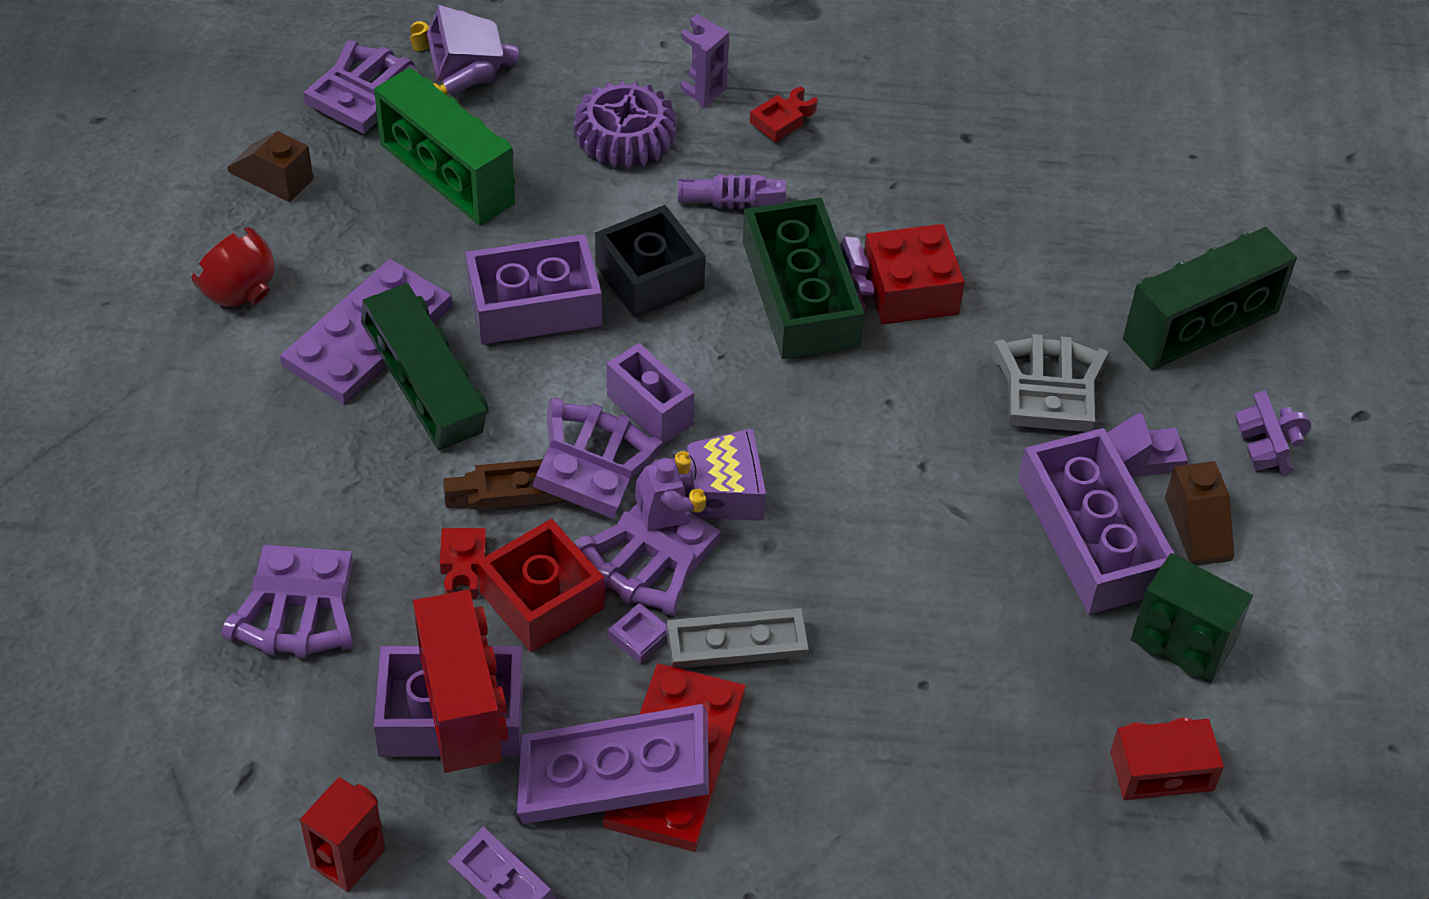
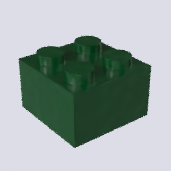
M1170 553L1145 591L1130 641L1140 645L1146 652L1158 655L1181 667L1187 674L1200 677L1212 683L1235 646L1254 595Z

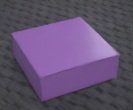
M639 603L608 629V639L641 665L668 641L666 623Z

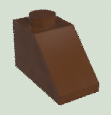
M279 131L251 144L227 166L229 173L289 203L314 180L309 146Z
M1216 461L1174 466L1165 500L1189 562L1198 566L1233 561L1234 545L1230 496Z

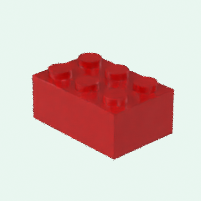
M470 589L413 600L419 655L444 773L502 762L501 742L509 741L505 719L507 709L502 686H497L495 676L497 675V665L493 647L488 646L486 638L488 628L483 606L474 608Z

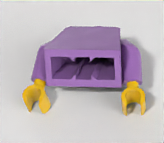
M438 5L429 26L425 22L417 21L410 28V41L413 50L423 51L430 47L436 79L444 83L440 86L436 83L433 84L445 95L450 94L454 96L471 86L489 84L493 82L500 65L513 68L518 61V47L500 42L497 25L493 21L471 15L463 10L458 11Z

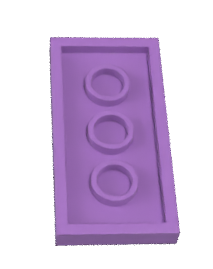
M389 259L280 355L281 364L287 370L345 405L386 367L385 362L361 324L363 299L409 283L415 295L422 296L429 310V317L434 323L452 306V296Z
M703 704L521 735L517 815L522 824L709 794L708 714Z

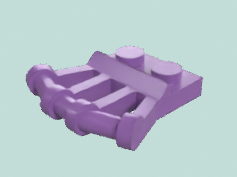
M347 40L335 66L303 92L305 104L365 134L378 122L374 88L409 67L416 72L418 71L412 60L406 57L399 59L394 56L392 50L386 47L375 49L359 46L357 41ZM357 61H363L362 64L349 73L352 63L355 64ZM379 70L385 71L372 83L367 82Z
M550 398L547 408L549 448L536 474L532 487L614 519L629 480L660 454L664 447V442L656 436L652 438L647 436L629 422L630 417L620 414L618 418L603 412V407L595 403L592 406L566 404L563 403L562 399ZM562 420L584 423L574 446L564 442ZM595 427L612 433L603 457L585 450ZM622 438L639 450L624 465L613 462Z
M636 504L629 512L625 511L622 514L617 525L593 537L590 535L583 536L577 539L574 544L604 576L605 590L611 588L619 593L620 600L630 606L635 603H641L642 605L663 609V614L675 616L688 576L720 542L721 531L690 513V523L647 531L638 504ZM625 541L628 542L611 562H605L601 557V553ZM643 552L653 557L636 578L628 579L623 576L624 572ZM668 567L675 571L667 592L649 588Z
M263 545L257 573L253 577L252 592L237 613H232L226 619L222 628V637L231 642L243 641L261 649L263 655L276 656L278 652H291L297 658H308L311 653L341 647L342 651L352 649V637L344 611V603L353 565L352 551ZM272 603L268 628L263 631L250 625L264 605ZM289 605L304 606L300 629L296 635L282 634ZM320 607L331 608L336 629L314 634Z

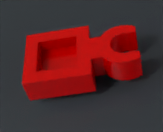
M802 86L797 87L791 91L790 98L787 100L776 95L751 110L750 123L771 140L777 142L803 126V117H809L816 113L818 99L813 97L809 101H803L805 89Z
M442 528L441 574H447L444 579L445 594L452 593L459 585H466L470 588L472 600L477 599L479 595L478 577L476 575L478 574L477 561L486 556V528Z

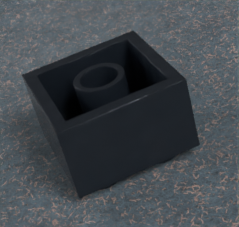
M666 205L595 232V266L634 318L704 289L706 256Z

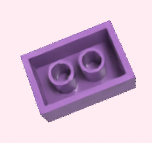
M586 234L465 252L468 289L481 345L602 326V292Z
M380 646L374 732L379 757L441 756L418 646ZM492 646L497 665V675H495L497 686H502L507 709L505 719L509 741L501 742L502 756H520L524 678L522 646Z

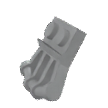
M1032 334L1031 338L1008 343L1003 339L991 343L992 358L996 365H1000L1009 383L1010 426L1080 432L1093 431L1095 425L1094 385L1107 364L1110 351L1099 348L1098 351L1073 342L1071 337L1060 336L1059 340L1043 339V335ZM1029 355L1030 375L1021 373L1014 359L1015 357ZM1043 355L1058 356L1059 377L1043 376ZM1072 359L1090 365L1083 379L1072 378Z

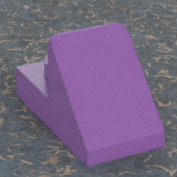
M1142 413L1135 414L1107 432L1131 477L1171 473L1174 466L1187 465L1188 459L1177 428L1149 431Z

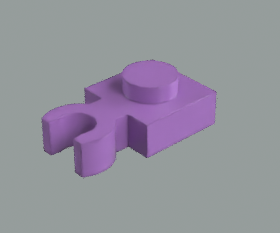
M844 237L840 248L864 310L866 306L863 301V295L873 296L874 294L872 282L866 280L869 261L864 254L859 238Z

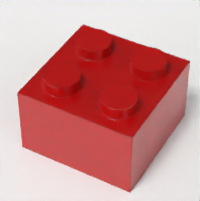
M944 224L866 233L864 254L869 261L866 279L870 280L874 287L872 298L881 325L959 314L965 281Z
M552 518L477 561L481 595L530 653L605 609L604 576Z

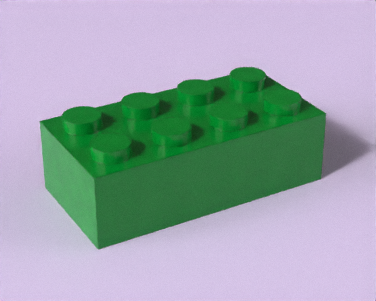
M411 67L374 88L380 145L479 226L515 204L514 152L510 143L505 138L498 137L485 126L481 119L473 117L453 97L445 95L435 87L429 78L421 76Z

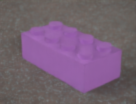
M1101 428L1026 447L1018 481L1088 615L1143 600L1147 587L1169 554H1174L1105 429Z

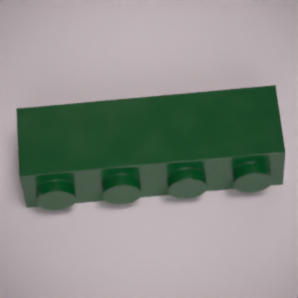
M405 283L363 299L361 324L437 450H442L483 433L486 414L489 411L487 401L481 391H475L468 380L467 369L462 360L459 358L455 359L449 350L448 339L443 329L435 327L431 321L429 310L423 297L416 296L409 283Z

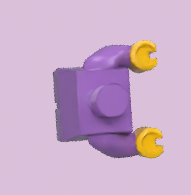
M681 451L675 455V458H662L654 461L651 465L644 467L637 479L635 498L647 531L690 523V510L702 512L705 509L706 496L702 489H694L690 492L689 497H685L684 486L679 474L683 475L690 472L692 460L689 458L688 452Z

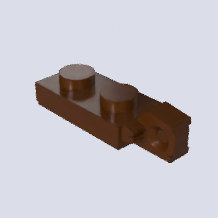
M543 459L475 465V471L465 473L463 477L444 478L443 480L446 508L469 507V509L478 510L480 508V510L566 502V500L532 487Z

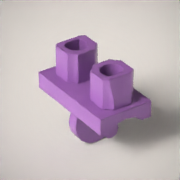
M1266 390L1253 394L1256 405L1235 413V417L1243 439L1262 433L1266 435V439L1247 444L1254 470L1278 466L1281 476L1294 472L1288 456L1290 451L1287 442L1291 441L1293 447H1300L1305 443L1303 436L1311 429L1309 417L1302 412H1293L1291 407H1285L1280 410L1281 418L1277 420Z

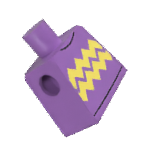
M753 429L692 442L686 446V452L689 453V458L692 460L691 469L688 474H679L685 494H690L694 489H702L706 496L705 509L702 512H693L695 516L712 519L764 520L766 491Z

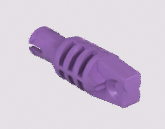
M718 174V176H714V179L704 180L679 178L678 203H713V207H717V209H723V207H728V209H745L786 203V181L766 179V176L763 175L746 176L745 174H740V176H735V174H729V176Z

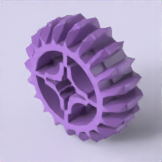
M621 79L619 85H612L606 82L604 89L593 87L591 95H583L582 102L577 105V110L575 111L574 133H576L579 148L585 150L587 158L596 157L599 165L610 162L613 169L618 165H626L630 170L632 164H639L645 167L648 160L658 162L661 154H668V149L676 137L677 117L675 116L671 100L664 98L663 91L654 92L651 84L640 87L637 80L632 85L624 84Z

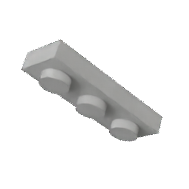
M802 608L667 620L666 624L671 666L680 669L806 657L809 650Z

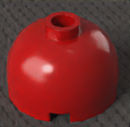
M243 228L248 235L241 238L235 233L224 238L199 262V265L204 269L198 277L193 272L191 277L192 283L212 302L225 307H239L247 302L255 305L270 292V288L267 285L274 275V258L265 240L253 228Z

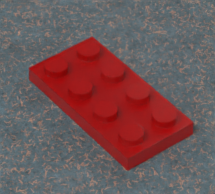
M657 663L640 714L699 704L704 705L708 714L709 794L608 810L603 818L604 829L696 852L743 703L746 685Z

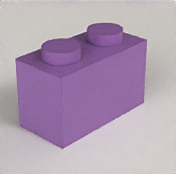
M637 343L606 363L607 396L651 437L656 436L665 444L693 425L694 391L640 343Z

